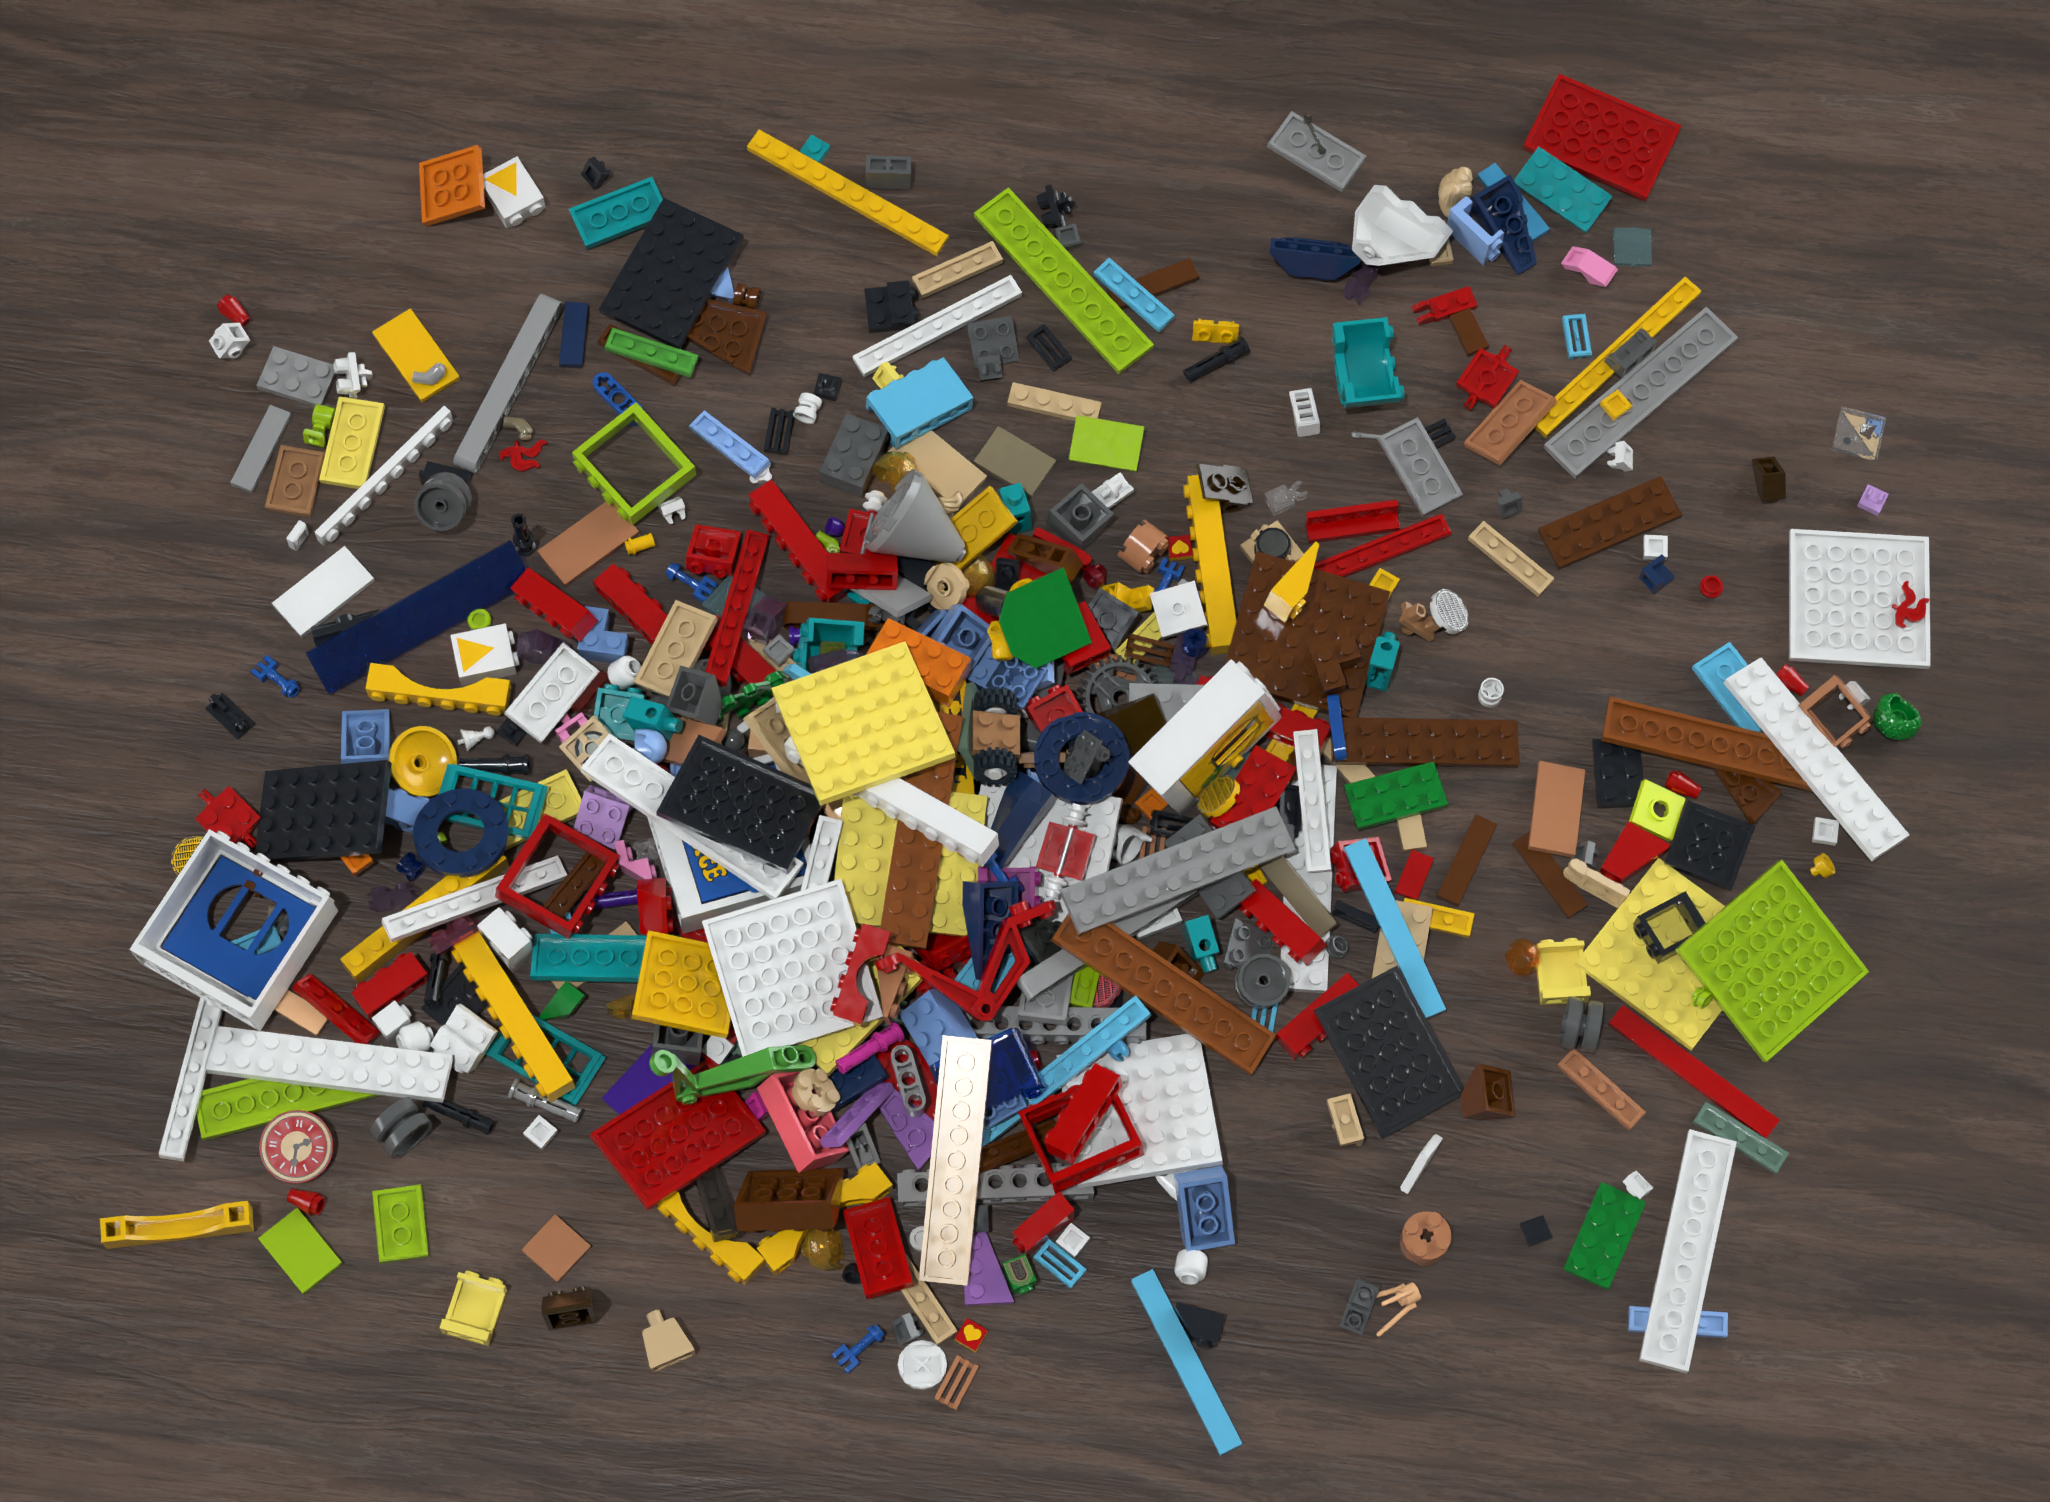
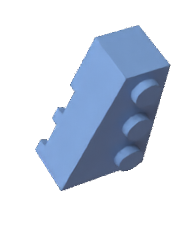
M389 789L385 823L393 825L396 830L413 833L417 815L430 800L422 796H410L408 792L402 789Z

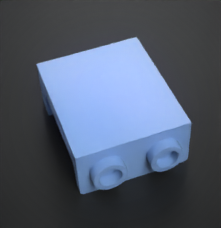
M1465 196L1450 209L1447 225L1453 230L1451 236L1484 266L1488 261L1493 262L1500 255L1504 232L1499 230L1495 235L1490 236L1469 216L1472 201Z

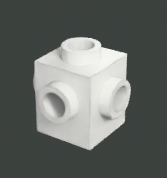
M223 323L215 330V334L209 342L219 359H235L242 354V350L250 342V339L240 323Z

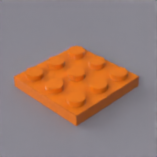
M474 145L419 163L422 223L425 226L485 209L481 147Z

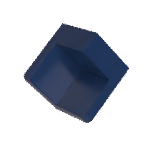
M1663 554L1644 567L1639 576V579L1653 594H1656L1674 579V575L1663 564L1665 560Z

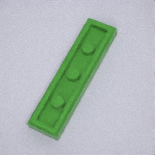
M612 328L605 345V351L691 378L698 361L697 354L616 328Z

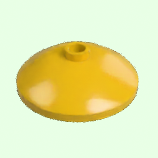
M417 726L405 730L394 740L390 748L388 761L392 763L391 775L401 789L414 796L429 797L439 793L447 765H457V756L451 741L442 732L428 726ZM416 759L420 762L419 767H416L414 764Z

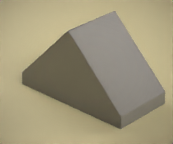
M864 1122L846 1141L850 1150L849 1154L857 1170L865 1164L881 1163Z

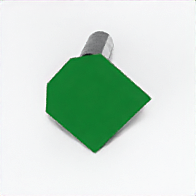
M1064 567L1010 592L987 586L979 590L976 595L977 608L982 613L999 618V624L1011 655L1035 669L1092 643Z

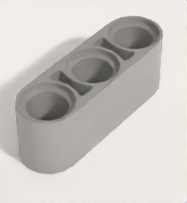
M898 1045L891 1052V1064L906 1113L911 1117H919L926 1110V1097L911 1049L905 1045ZM903 1054L908 1057V1060L904 1063H899L895 1058ZM906 1077H912L915 1082L907 1086L902 1083V1080ZM917 1099L922 1104L918 1108H912L909 1106V1102Z

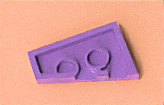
M894 1090L878 1108L919 1172L931 1158L934 1120L925 1113L919 1117L909 1116L904 1109L900 1093ZM909 1102L910 1107L918 1108L913 1103Z
M973 1232L968 1286L964 1285L965 1307L1014 1304L986 1232Z

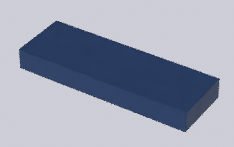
M565 302L559 359L560 367H583L588 303Z

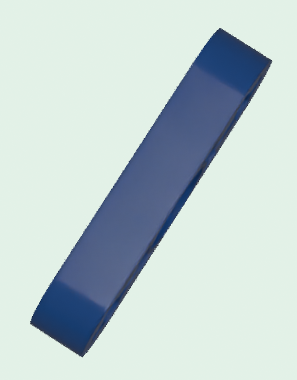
M602 372L594 377L593 387L595 392L618 415L627 410L628 405L630 407L637 402L610 374ZM600 381L607 382L608 388L611 390L609 393L605 386L600 387ZM615 395H623L625 401L621 404H615L612 401ZM635 420L628 424L630 426H638Z
M1339 694L1327 695L1335 761L1346 760L1347 752Z

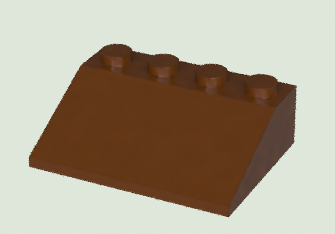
M844 1168L812 1169L798 1173L797 1169L748 1171L734 1203L737 1231L753 1233L758 1230L779 1232L781 1230L804 1231L806 1229H818L826 1231L834 1229L839 1214Z

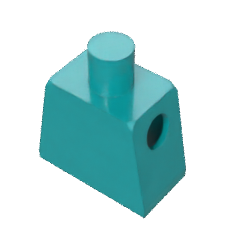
M1016 483L1000 488L998 495L1015 518H1023L1008 532L1017 535L1018 533L1031 531V510L1022 484Z
M1387 631L1383 633L1382 637H1377L1367 672L1366 687L1387 692L1400 644L1396 641V634Z
M631 696L622 715L634 732L635 729L656 730L663 735L666 742L671 739L674 732L679 733L683 728L682 719L675 718L665 705Z
M1205 915L1186 921L1181 930L1192 960L1195 963L1200 961L1204 974L1217 970L1214 957L1219 953L1209 916ZM1199 945L1206 946L1207 951L1201 950Z

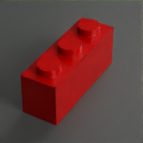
M827 553L826 588L897 589L898 565L896 555Z
M410 951L407 954L399 955L389 967H383L376 971L374 977L369 981L360 982L355 986L351 994L371 1022L372 1017L393 1001L398 1003L427 983L429 976Z

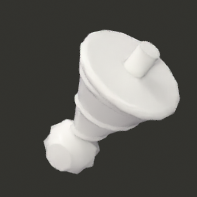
M490 726L485 727L483 732L461 729L462 739L457 740L459 745L464 743L466 751L469 752L484 737L492 739L495 731Z

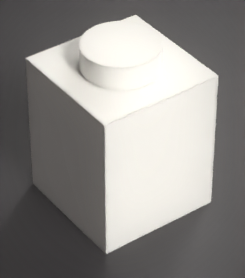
M393 1001L372 1017V1020L390 1043L399 1035L401 1027L411 1024L409 1017L412 1014L404 1004L399 1006L396 1001Z

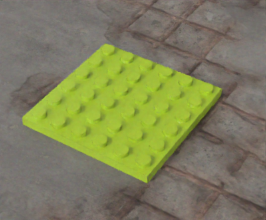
M1778 860L1675 949L1701 984L1712 993V998L1763 1062L1771 1059L1869 973L1865 965L1783 860Z

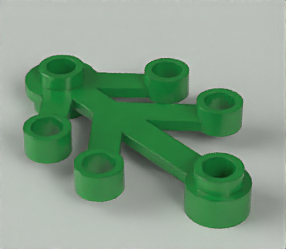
M776 671L769 674L764 682L750 683L742 688L743 693L724 697L722 699L724 708L721 709L716 725L724 721L723 716L736 708H738L735 711L738 719L742 720L751 713L749 708L755 701L758 707L767 703L772 695L771 688L786 683L788 681L787 676L783 675L781 671Z

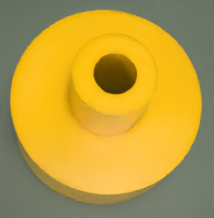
M1825 853L1815 857V866L1810 868L1813 876L1821 874L1824 878H1828L1836 872L1834 864Z

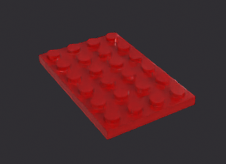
M1558 74L1523 145V149L1534 153L1539 146L1576 172L1646 201L1682 125L1562 74Z
M708 1058L700 1063L699 1066L697 1065L689 1071L695 1075L712 1069L715 1066ZM670 1082L590 1133V1138L645 1209L649 1211L765 1135L766 1130L735 1091L698 1097L695 1103L683 1105L682 1102L677 1101L673 1083Z

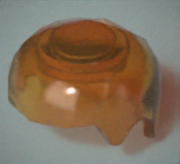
M1521 938L1509 944L1511 948L1505 953L1507 965L1514 974L1522 977L1534 972L1538 968L1540 952L1535 943L1526 938Z

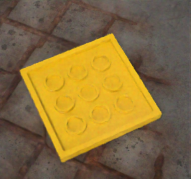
M648 930L631 1019L726 1039L731 1016L709 943Z

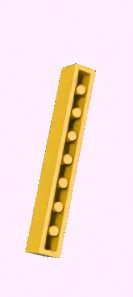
M1192 475L1188 476L1187 484L1183 485L1184 498L1189 499V505L1186 506L1187 519L1192 520V527H1189L1190 540L1195 541V548H1192L1193 562L1198 563V569H1195L1196 583L1201 584L1199 598L1201 604L1204 605V615L1207 622V634H1204L1205 647L1210 648V655L1227 654L1236 625V615L1219 501L1203 499L1199 476Z
M502 855L493 866L474 876L460 878V876L447 875L403 910L496 878L509 868L506 857ZM382 926L340 958L346 971L359 984L429 929L391 942Z
M475 927L453 940L451 943L454 950L451 953L458 964L461 962L464 964L466 969L463 970V973L470 983L474 981L478 988L475 989V992L482 1002L486 1000L490 1007L487 1008V1011L493 1021L499 1020L502 1025L499 1027V1030L505 1040L511 1039L514 1044L511 1046V1049L517 1059L523 1058L526 1063L523 1068L530 1079L534 1077L538 1082L535 1087L542 1098L546 1096L551 1103L575 1088L573 1079L478 929Z

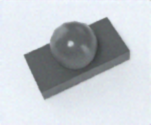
M736 729L726 731L727 733L722 740V745L745 755L748 751L749 740L744 739V735Z

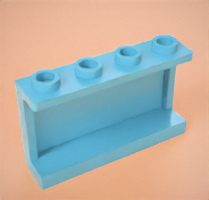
M943 357L937 361H930L918 371H911L900 380H893L881 390L872 391L867 396L866 409L874 411L891 434L890 443L897 449L972 410L974 397Z

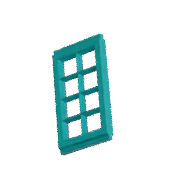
M455 764L447 765L439 794L454 790L459 775L473 778L470 788L476 790L478 780L492 782L493 785L489 796L493 799L495 798L498 784L513 787L509 803L497 802L501 807L507 808L505 814L508 823L512 809L527 812L523 828L509 826L508 835L529 839L539 823L548 786ZM518 789L533 792L529 808L514 805ZM452 814L444 819V821L484 830L482 821L477 818L468 817V814Z
M531 1014L540 1029L554 1037L550 1044L553 1049L558 1041L572 1047L562 1064L568 1072L578 1078L574 1083L575 1088L559 1098L576 1107L603 1065L606 1057ZM499 1032L485 1053L486 1056L537 1085L536 1079L534 1077L530 1079L523 1066L520 1065L523 1060L522 1057L513 1061L502 1055L511 1039L505 1040L502 1033ZM576 1051L590 1058L581 1073L568 1066Z

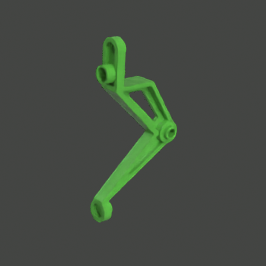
M806 1045L768 1047L695 1075L689 1071L675 1054L667 1050L656 1052L651 1056L649 1063L651 1070L658 1076L663 1077L672 1073V1083L678 1102H682L683 1105L695 1103L698 1097L754 1087L772 1073L807 1070L815 1064L816 1055Z

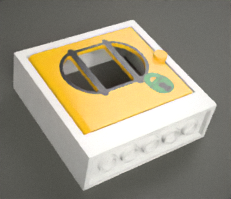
M1231 659L1128 763L1179 815L1184 816L1198 802L1203 790L1213 780L1224 776L1232 767L1236 769L1244 761L1243 756L1282 718L1278 712L1281 708L1259 679H1254L1253 675L1240 661L1236 664ZM1247 728L1248 730L1215 762L1214 760Z

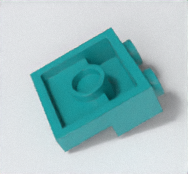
M605 684L604 688L599 687L594 715L617 738L635 741V732L622 715L631 696L646 700L647 695L641 694L642 689L628 687V691L618 690V685Z

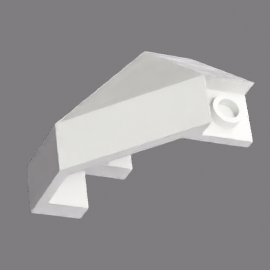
M1374 185L1355 211L1352 251L1365 264L1376 266L1434 258L1453 230L1440 217L1427 216L1413 201L1400 200L1387 186Z

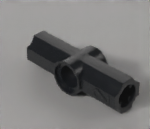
M379 609L359 615L343 614L338 616L333 622L311 628L316 648L338 642L343 644L358 641L363 635L385 630Z

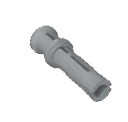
M518 1078L514 1080L508 1094L509 1099L515 1098L527 1103L528 1107L538 1106L575 1123L582 1112V1108L575 1107L560 1099L551 1102L553 1105L548 1104L550 1103L546 1096L542 1098L535 1086L531 1087L521 1083Z

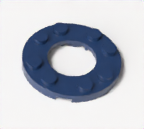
M1076 712L1074 715L1055 719L1042 731L1035 746L1034 766L1039 781L1056 798L1071 804H1093L1110 797L1120 788L1129 769L1128 761L1130 760V754L1124 735L1110 720L1093 713ZM1083 730H1086L1103 741L1101 745L1109 749L1110 757L1105 761L1103 769L1097 776L1083 780L1082 784H1079L1063 773L1059 766L1058 756L1060 750L1067 742L1077 739Z
M454 789L437 795L420 810L413 827L414 845L422 862L440 875L460 876V878L477 875L493 866L503 855L507 847L506 843L509 834L507 817L500 804L488 794L473 789ZM458 812L474 814L484 825V834L481 841L474 848L462 852L446 849L440 844L438 839V829L442 821Z

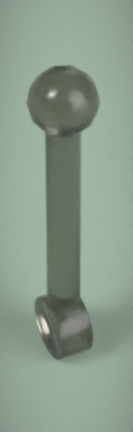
M1309 114L1304 115L1303 122L1308 125L1318 147L1317 151L1320 155H1324L1326 148L1321 145L1311 123L1312 116Z

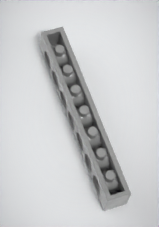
M1000 1006L994 1018L989 1021H980L984 1024L983 1028L978 1030L972 1029L978 1039L992 1040V1044L997 1041H1006L1009 1044L1030 1041L1032 1044L1039 1045L1044 1044L1045 1041H1054L1055 1044L1066 1045L1069 1042H1078L1093 1030L1091 1027L1095 1023L1103 1022L1119 1008L1069 1007L1066 1026L1055 1024L1056 1028L1048 1031L1043 1027L1046 1023L1018 1020L1019 1006ZM961 1009L970 1026L976 1022L975 1019ZM1146 1020L1121 1040L1127 1043V1045H1130V1043L1141 1044V1041H1146ZM998 1022H1006L1008 1024V1027L1004 1030H999L995 1026ZM1023 1022L1032 1024L1029 1030H1022L1019 1026ZM1071 1023H1078L1081 1026L1077 1031L1068 1029V1025Z
M1061 1163L1050 1164L1054 1173L1069 1167L1063 1166ZM1036 1164L1024 1165V1168L1004 1165L1000 1166L999 1169H991L979 1174L976 1205L1047 1202L1055 1193L1050 1184L1042 1187L1037 1183L1040 1178H1047L1042 1167H1038ZM907 1169L903 1170L902 1173H897L899 1208L926 1207L927 1190L920 1192L915 1187L919 1183H926L928 1185L930 1169H927L926 1172ZM1021 1178L1025 1180L1026 1185L1018 1188L1013 1185V1181ZM996 1179L1002 1185L1000 1188L993 1189L989 1186V1182ZM1075 1185L1061 1191L1067 1201L1093 1200L1094 1189L1093 1186L1078 1189V1186Z

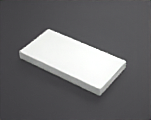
M344 546L272 602V605L300 637L303 638L311 632L312 627L320 625L375 580Z
M563 642L505 711L504 715L538 742L542 743L600 671Z

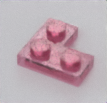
M469 915L444 923L447 929L436 931L427 941L437 955L476 933L478 929Z

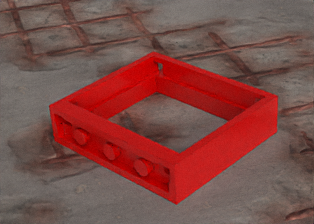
M545 813L497 886L495 898L563 937L570 939L573 933L577 934L584 924L581 920L585 914L590 915L596 905L594 900L597 895L602 896L608 887L606 883L610 876L613 878L620 867L618 864L620 855ZM549 831L606 863L569 922L512 890L513 885Z
M1073 1085L1065 1092L1058 1095H1050L1044 1101L1030 1104L1028 1108L1018 1112L1021 1124L1055 1194L1145 1155L1141 1140L1118 1094L1113 1100L1112 1106L1129 1141L1055 1173L1032 1125L1060 1113L1062 1109H1066L1070 1103L1071 1094L1075 1089H1079L1081 1085Z

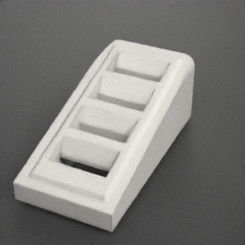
M1312 388L1289 391L1298 437L1319 434L1320 421ZM1307 398L1309 399L1307 401L1296 402V400Z

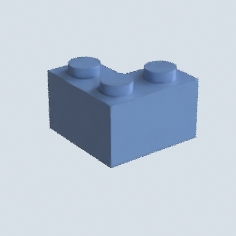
M585 606L598 622L581 642H578V654L585 660L603 663H613L619 658L627 656L629 649L628 634L608 631L611 620L609 610Z

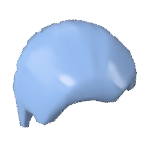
M635 729V750L656 765L660 763L667 752V742L663 735L652 729Z

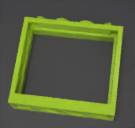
M637 402L572 452L574 459L572 463L577 467V470L580 473L584 472L588 476L587 480L594 489L599 488L603 493L602 497L609 505L613 504L618 509L616 512L619 517L623 518L624 521L628 520L632 526L696 476L695 466ZM635 420L676 465L679 471L631 508L586 457Z

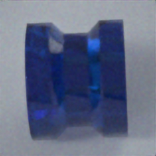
M1198 628L1186 631L1182 642L1183 652L1189 657H1199L1202 655L1207 642L1206 634Z
M412 852L407 853L396 866V870L399 873H404L409 882L419 878L426 868V865L422 861H418L416 855Z

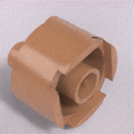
M1143 520V527L1139 524L1123 544L1127 547L1124 553L1119 551L1118 557L1139 573L1144 572L1148 574L1155 564L1153 562L1154 558L1157 555L1161 556L1168 548V536L1147 520Z
M1424 1211L1414 1214L1405 1223L1400 1236V1247L1404 1256L1421 1266H1430L1438 1263L1446 1254L1451 1243L1450 1227L1446 1220L1437 1212ZM1422 1235L1429 1237L1430 1241L1427 1242L1425 1239L1421 1240Z

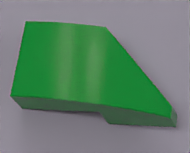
M565 981L547 1004L539 1018L545 1022L551 1019H567V1016H570L585 999V995Z

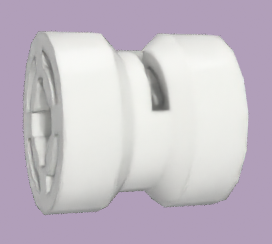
M802 393L799 397L800 404L795 408L793 416L803 423L813 424L817 417L816 411L820 409L822 400L816 395Z
M1487 678L1482 682L1478 699L1483 706L1491 708L1499 704L1504 691L1501 681L1496 678Z

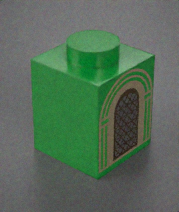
M1026 1254L1002 1264V1269L1013 1295L1019 1293L1022 1296L1034 1290L1036 1278Z

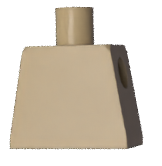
M660 1310L652 1311L646 1315L650 1327L642 1330V1335L652 1374L696 1355L692 1344L674 1317L664 1321Z

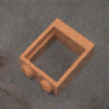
M1836 675L1831 677L1798 705L1834 747H1837V749L1841 748L1842 750L1853 742L1852 738L1856 734L1860 733L1861 735L1869 730L1872 726L1870 723L1874 720L1840 677ZM1840 689L1863 719L1839 739H1836L1813 710Z

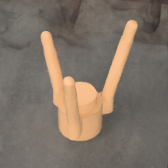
M1413 1282L1407 1285L1403 1283L1397 1287L1378 1292L1376 1298L1396 1293L1395 1296L1381 1303L1382 1306L1398 1301L1401 1306L1406 1305L1403 1310L1376 1333L1378 1337L1390 1329L1410 1310L1417 1307L1415 1302L1421 1300V1295Z

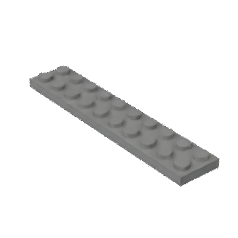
M1705 307L1546 442L1543 448L1576 479L1607 453L1610 448L1614 447L1615 442H1620L1737 342L1738 336L1710 309ZM1618 389L1630 402L1632 409L1616 421H1613L1599 404Z
M1273 807L1061 889L1059 892L1078 935H1081L1295 851V847L1277 807Z

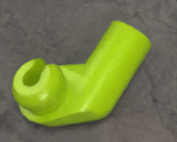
M819 530L816 538L824 546L825 550L828 553H839L840 546L838 541Z

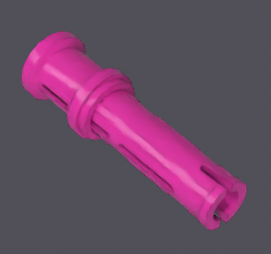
M892 1021L889 1027L881 1032L873 1033L870 1040L835 1061L837 1069L842 1074H845L875 1053L887 1051L888 1047L893 1043L904 1040L902 1029L896 1022Z

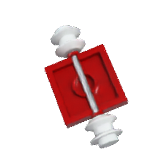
M873 490L865 494V498L869 501L863 503V507L868 512L854 509L849 510L839 553L881 554L871 552L863 546L864 544L867 545L864 539L882 504L887 499L884 493Z
M1072 803L1071 807L1066 806L1070 813L1069 816H1064L1063 819L1066 823H1069L1068 827L1049 821L1036 864L1037 868L1054 873L1053 875L1055 876L1045 877L1049 883L1047 887L1042 889L1046 890V896L1059 899L1061 895L1059 891L1062 889V886H1068L1067 882L1062 879L1063 876L1083 881L1096 838L1095 834L1078 830V827H1076L1086 825L1082 819L1084 815L1089 813L1085 812V806Z

